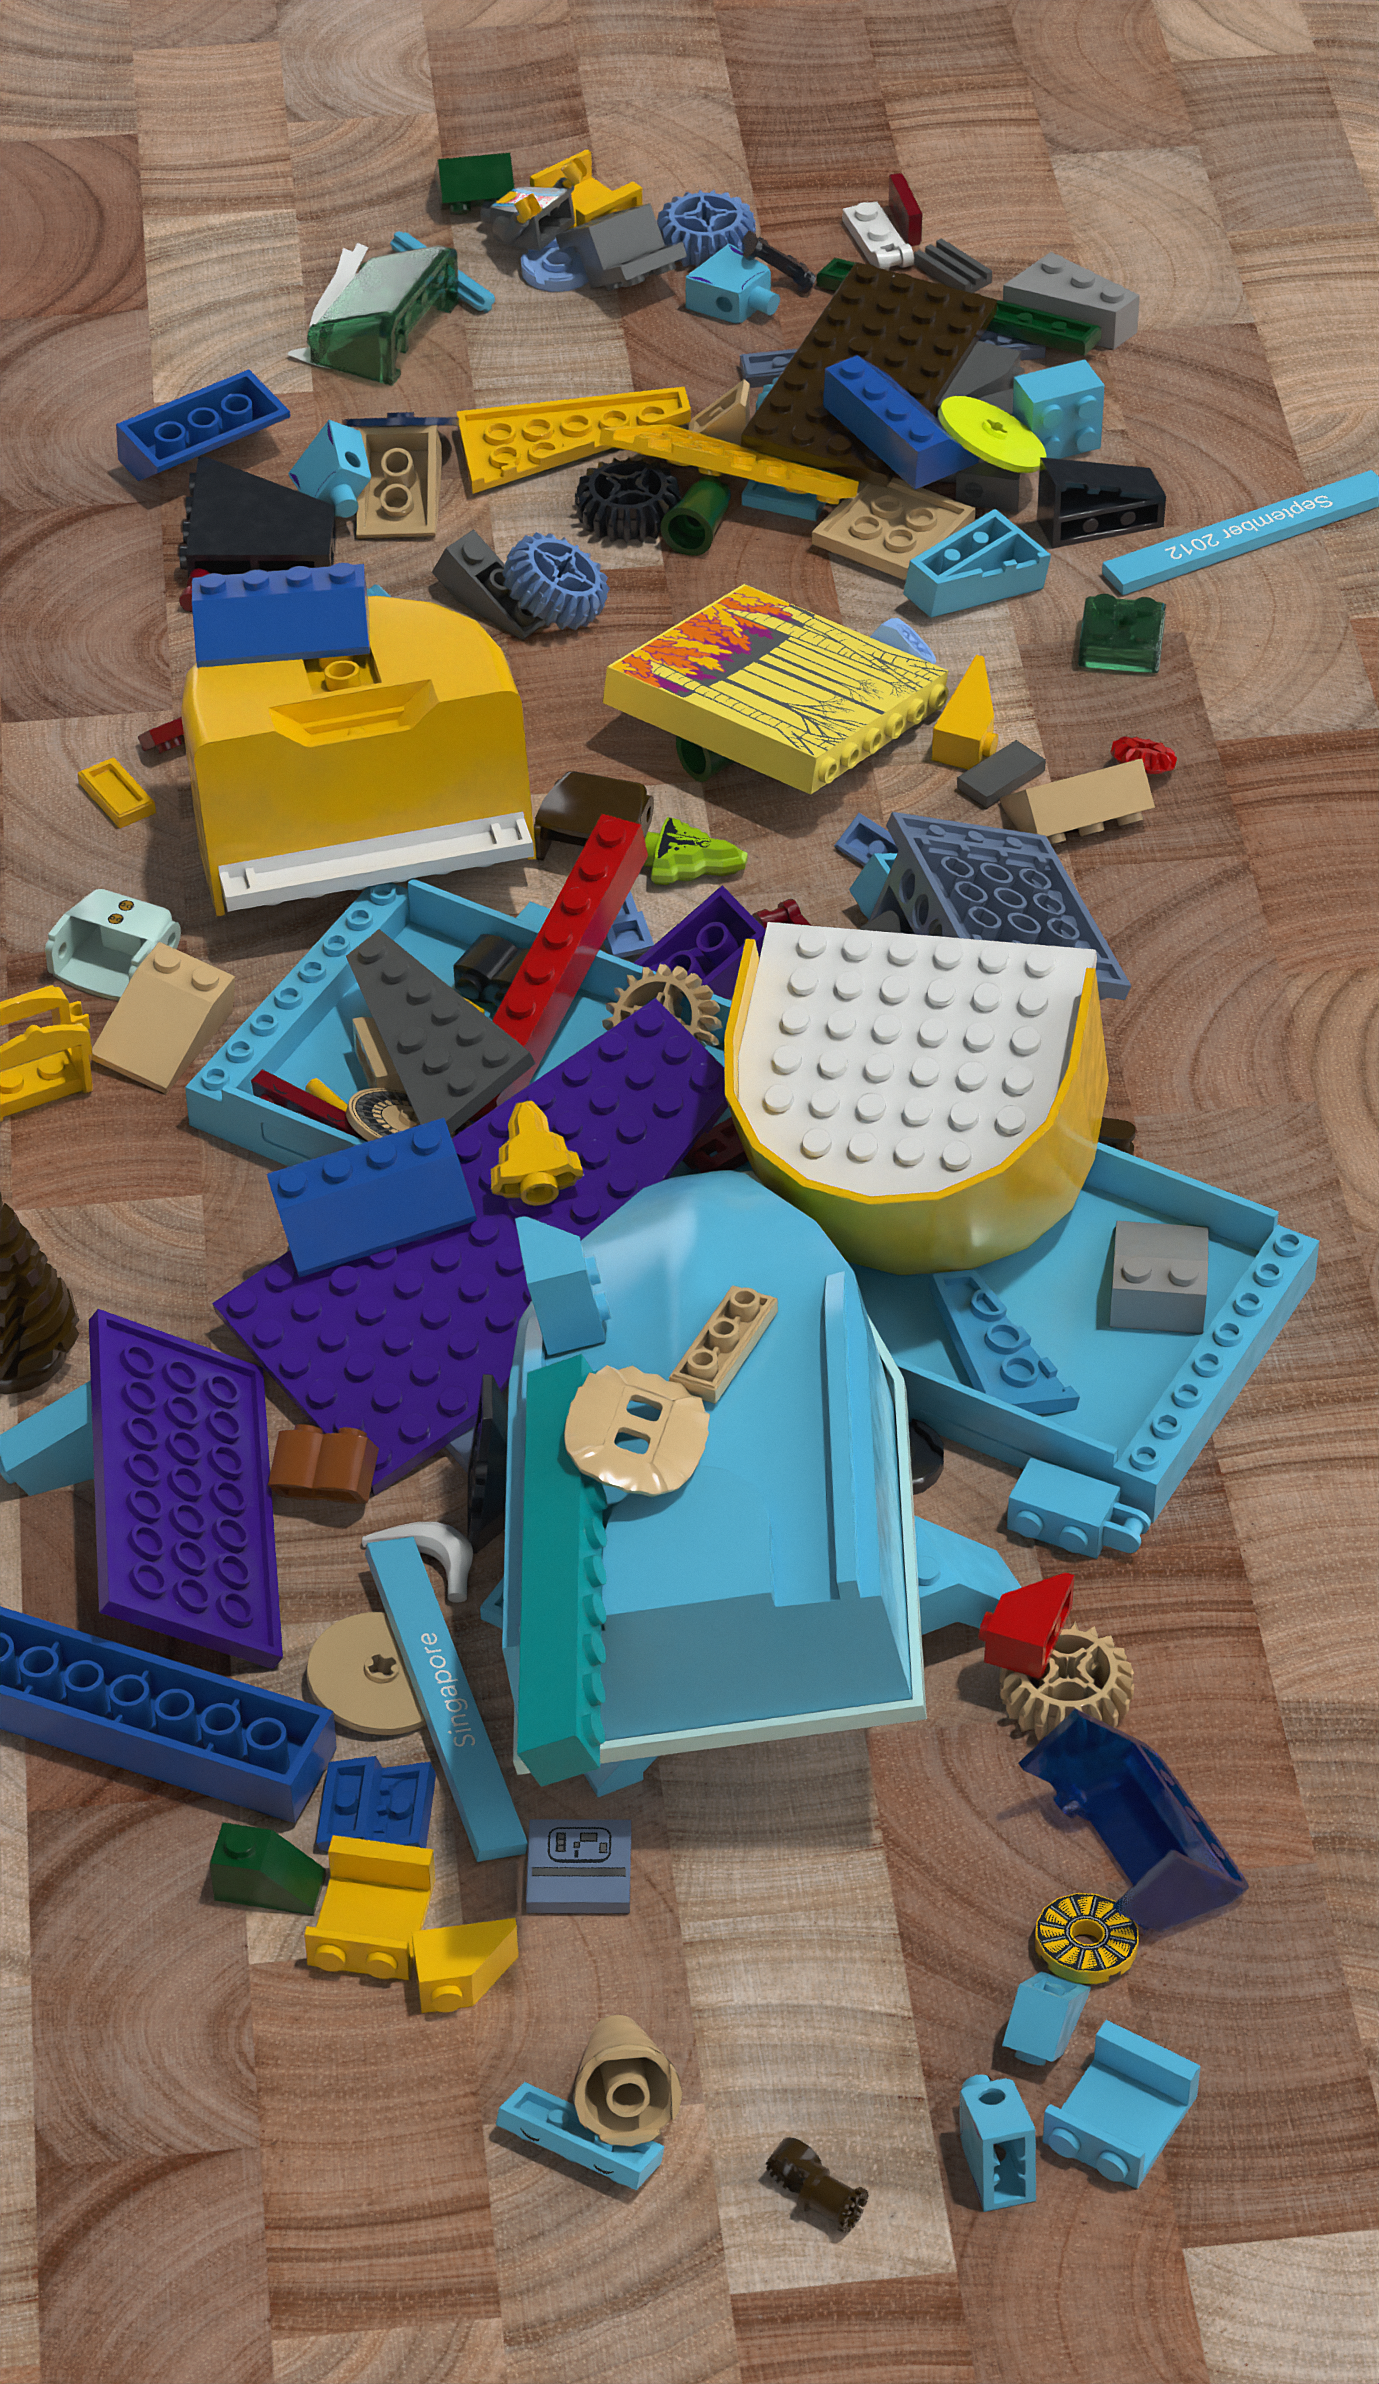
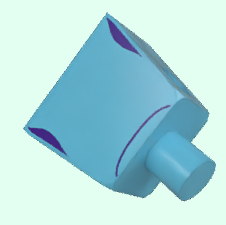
M729 243L686 276L687 309L735 324L742 323L757 310L767 315L774 314L779 306L780 296L771 291L770 269L756 259L749 261L744 258V252Z
M328 420L288 474L299 492L333 504L336 517L346 518L357 512L359 505L356 499L370 482L371 474L361 432Z
M981 2074L968 2078L963 2083L962 2090L959 2091L960 2138L983 2211L986 2212L1036 2201L1035 2127L1013 2080L1005 2078L992 2081L989 2076ZM993 2144L1001 2146L1006 2152V2157L1001 2162L997 2158Z

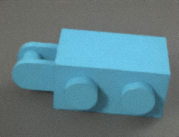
M1031 1457L1008 1500L1007 1529L1018 1532L1025 1537L1036 1538L1062 1547L1070 1552L1080 1553L1095 1559L1098 1558L1104 1545L1126 1553L1136 1552L1141 1545L1140 1535L1148 1531L1151 1520L1143 1511L1119 1503L1120 1487Z

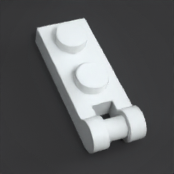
M877 201L871 203L864 202L857 206L843 208L842 221L870 264L885 270H889L890 266L899 265L901 268L913 266L914 254L910 244L904 243Z

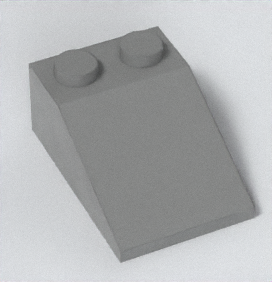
M1116 1221L1109 1327L1203 1334L1208 1280V1227Z

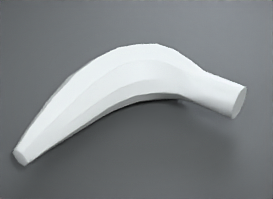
M414 1522L377 1531L362 1537L363 1547H366L367 1543L414 1537L420 1553L433 1556L443 1564L448 1580V1600L455 1603L466 1601L467 1578L472 1564L473 1550L469 1540L452 1526L438 1522Z

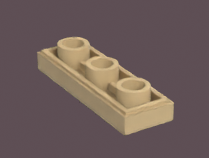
M732 1285L669 1376V1381L682 1383L690 1395L701 1397L704 1401L716 1404L777 1314L778 1298L758 1293L751 1288H740Z

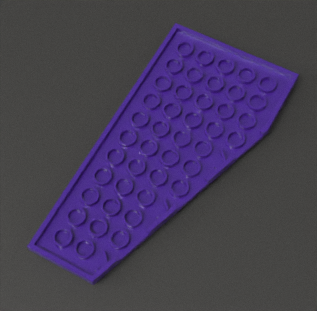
M655 998L452 1138L477 1221L300 1278L291 1250H289L213 1302L215 1313L315 1427L323 1431V1434L338 1433L339 1429L343 1427L355 1428L367 1433V1437L379 1448L371 1486V1492L376 1496L475 1425L483 1374L493 1375L501 1393L509 1384L519 1320L532 1301L527 1285L515 1218L526 1216L580 1237V1240H583L643 1188L668 1179L704 1132L709 1133L729 1107L725 1097V1068ZM531 1100L546 1115L549 1130L563 1136L567 1150L577 1152L584 1176L577 1180L575 1185L559 1190L555 1200L539 1206L528 1205L522 1201L521 1197L505 1198L501 1195L493 1194L491 1190V1169L499 1164V1148L509 1140L508 1122L516 1103Z

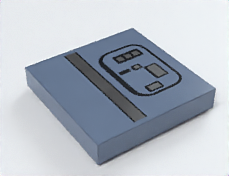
M529 1819L527 1913H630L631 1820Z

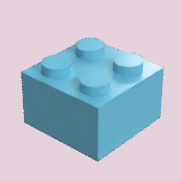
M1085 359L1014 377L1012 416L1022 422L1037 436L1045 448L1046 458L1061 459L1100 449L1105 385Z

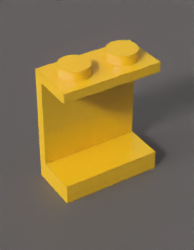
M587 149L530 176V187L552 188L559 178H566L561 169L574 158L579 157L588 170L587 175L574 186V191L571 193L576 223L567 230L615 211L643 205L642 187L634 181L611 191L592 177L591 152Z
M333 1835L328 1850L330 1880L316 1927L306 1926L304 1933L307 1965L331 1972L342 1970L370 1974L379 1979L397 1978L409 1980L414 1963L412 1931L423 1930L436 1881L433 1849Z

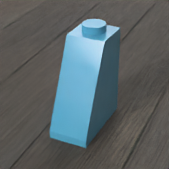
M91 1380L0 1435V1473L7 1483L11 1485L16 1482L29 1496L94 1479Z

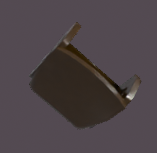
M577 771L566 772L560 779H557L554 787L544 797L535 817L536 860L544 861L552 841L585 846L601 814L641 824L645 839L653 816V796L647 795L646 787L638 782Z

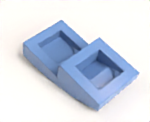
M631 891L603 941L607 952L618 958L645 953L654 945L643 912H638Z

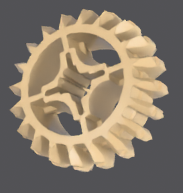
M660 964L656 974L649 967H643L642 979L637 980L633 975H627V983L630 986L625 991L619 987L614 988L615 995L619 997L617 1003H605L606 1010L613 1014V1017L602 1020V1026L607 1031L656 997L704 1047L706 1045H719L718 1039L710 1032L722 1028L721 1021L714 1017L720 1011V1006L715 1000H710L713 996L711 988L707 985H702V979L697 974L691 973L687 976V971L683 967L676 966L671 972L666 964ZM683 996L688 998L691 1005V1025H687L681 1019L683 1007L680 1006Z
M1074 1622L1069 1629L1062 1630L1042 1678H1035L1039 1681L1040 1688L1036 1689L1031 1684L1030 1679L1032 1676L1000 1668V1698L1002 1699V1704L1006 1705L1009 1719H1018L1021 1732L1035 1729L1038 1741L1050 1735L1054 1736L1058 1746L1064 1738H1072L1079 1746L1083 1736L1088 1735L1098 1742L1102 1731L1114 1732L1116 1725H1118V1720L1125 1719L1129 1711V1704L1134 1695V1684H1132L1133 1669L1131 1668V1663L1126 1662L1127 1656L1125 1655L1124 1648H1114L1111 1635L1098 1638L1095 1626L1083 1632L1079 1631L1076 1622ZM1094 1678H1097L1104 1686L1101 1690L1094 1685Z

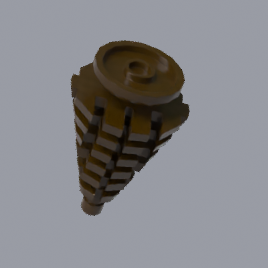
M1 1192L0 1394H13L30 1391L48 1382L62 1368L66 1354L79 1336L76 1328L79 1316L72 1292L67 1288L64 1280L61 1277H57V1270L52 1265L46 1263L48 1259L45 1253L39 1250V1244L31 1238V1234L20 1223L19 1217L14 1210L6 1203L3 1205Z

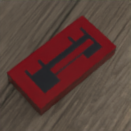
M902 173L889 174L888 206L906 244H910V246L920 245V242H922L923 214L905 176Z

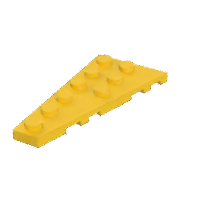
M685 387L456 411V417H459V426L457 427L472 494L614 448L599 444L601 428L661 424L680 426L691 422V408Z
M670 424L601 428L599 444L633 451L645 456L667 459L668 463L674 465L699 467L698 472L703 474L721 476L722 473L752 479L756 482L784 487V490L792 493L815 494L818 501L830 504H839L841 498H853L857 495L858 481Z

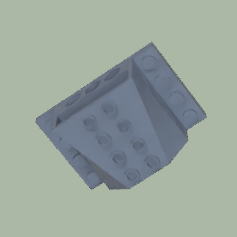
M898 812L891 813L886 827L899 851L869 921L886 911H894L899 916L900 931L904 934L1094 949L1097 956L1096 976L1099 1000L1106 998L1126 999L1131 984L1045 835Z

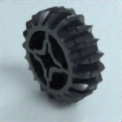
M613 457L612 463L599 462L597 468H588L586 475L579 478L577 493H575V506H577L579 522L585 524L586 531H595L597 538L608 536L611 543L617 539L625 540L627 544L630 540L635 539L643 543L645 537L658 538L659 532H661L662 518L681 500L677 478L671 476L670 469L661 468L659 462L648 464L645 458L635 461L631 460L630 457L622 461Z

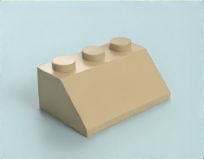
M1142 759L1032 787L1000 798L1003 809L1018 831L1045 835L1050 844L1065 841L1064 832L1074 829L1079 830L1080 836L1105 830L1104 821L1117 818L1118 825L1122 826L1143 820L1141 812L1155 808Z

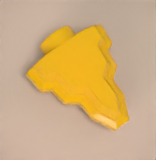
M532 1100L516 1103L508 1122L509 1140L499 1148V1164L491 1169V1190L493 1194L501 1195L505 1198L521 1197L522 1201L528 1205H545L557 1198L559 1190L575 1185L577 1180L584 1176L577 1152L567 1150L563 1136L549 1130L547 1117Z

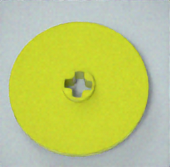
M952 396L946 398L938 409L939 421L947 433L969 452L995 466L1019 473H1033L1039 470L1040 457L1046 458L1043 444L1028 427L1012 415L989 403L965 396Z

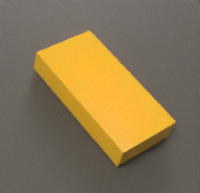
M114 757L77 772L79 784L119 829L156 814L154 800Z

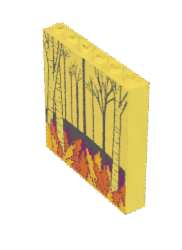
M743 584L607 666L603 703L811 795L826 784L831 783L848 769H852L869 755L876 753L878 749L893 739H897L902 733L919 724L936 710H940L948 697V688L946 687L948 670Z

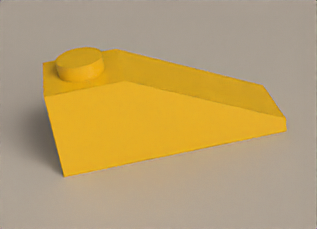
M977 654L933 728L932 760L967 770L995 754L999 738L998 734L993 733L994 711L984 656Z

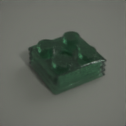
M1110 594L1086 597L1079 642L1078 666L1082 668L1158 673L1165 626L1166 604L1156 602L1149 597H1140L1136 600L1118 599Z

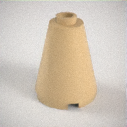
M623 2015L605 2017L591 2031L574 2085L573 2098L579 2121L585 2128L588 2127L592 2132L599 2135L600 2140L610 2145L634 2146L652 2141L661 2134L660 2129L671 2118L673 2121L679 2113L682 2097L679 2075L669 2059L634 2020Z

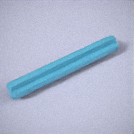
M398 231L394 234V239L390 242L391 248L476 310L489 312L492 309L495 297L491 292L407 232L402 233Z

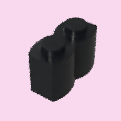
M481 934L453 965L455 988L468 999L485 1003L492 1002L499 1008L530 949L517 948L509 941L495 935Z

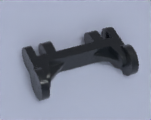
M748 231L744 235L742 240L745 248L744 258L751 261L758 257L791 277L798 284V290L803 294L811 290L815 283L816 275L809 271L806 264L798 263L797 259L793 256H787L770 246L762 237L757 238L756 234L752 231Z

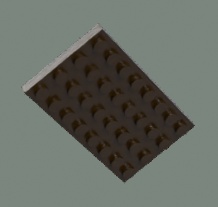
M856 262L741 433V447L887 488L896 472L823 406L825 368L858 355L887 373L933 415L939 401L997 313L998 300L984 297L978 293H969L947 287L941 283L914 278L908 274L881 269L872 264Z

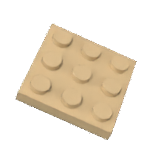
M895 477L892 478L887 488L862 481L858 485L856 497L845 498L812 531V544L899 579L906 580L910 560L974 522L975 508L921 487L913 489L907 482Z

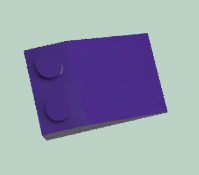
M722 885L637 959L634 964L649 967L657 972L660 964H666L671 972L676 966L683 967L687 971V976L691 973L697 974L702 979V985L709 986L713 994L725 999H731L734 994L745 940L755 939L760 960L766 930Z

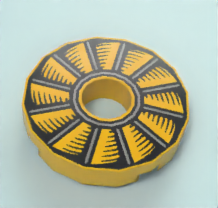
M1074 1893L1059 1897L1044 1907L1036 1921L1035 1950L1039 1958L1042 1955L1043 1959L1048 1962V1969L1055 1975L1074 1983L1100 1984L1107 1982L1111 1975L1121 1971V1976L1129 1970L1137 1956L1139 1944L1138 1926L1131 1913L1116 1901L1101 1895ZM1080 1934H1089L1096 1937L1099 1941L1094 1944H1083L1074 1937Z

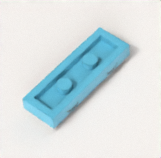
M526 2082L498 2110L497 2126L516 2134L524 2140L534 2142L562 2155L571 2162L579 2163L605 2175L616 2183L626 2185L635 2190L646 2181L662 2162L665 2146L654 2141L634 2146L610 2145L600 2140L599 2135L592 2132L588 2127L585 2128L579 2121L574 2104Z

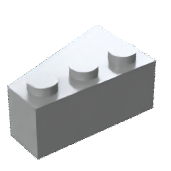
M1053 252L1048 253L1003 285V301L1102 327L1101 340L1096 344L1097 346L1114 350L1137 333L1140 295Z

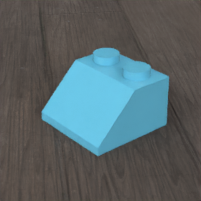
M526 1216L515 1218L527 1285L547 1354L551 1355L605 1342L602 1321L611 1319L605 1291H594L593 1285L601 1283L595 1255H584L580 1237Z

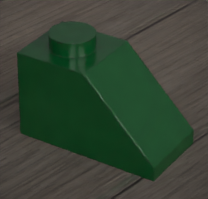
M222 1822L209 1863L215 1901L312 1916L315 1914L326 1877V1868L275 1831Z

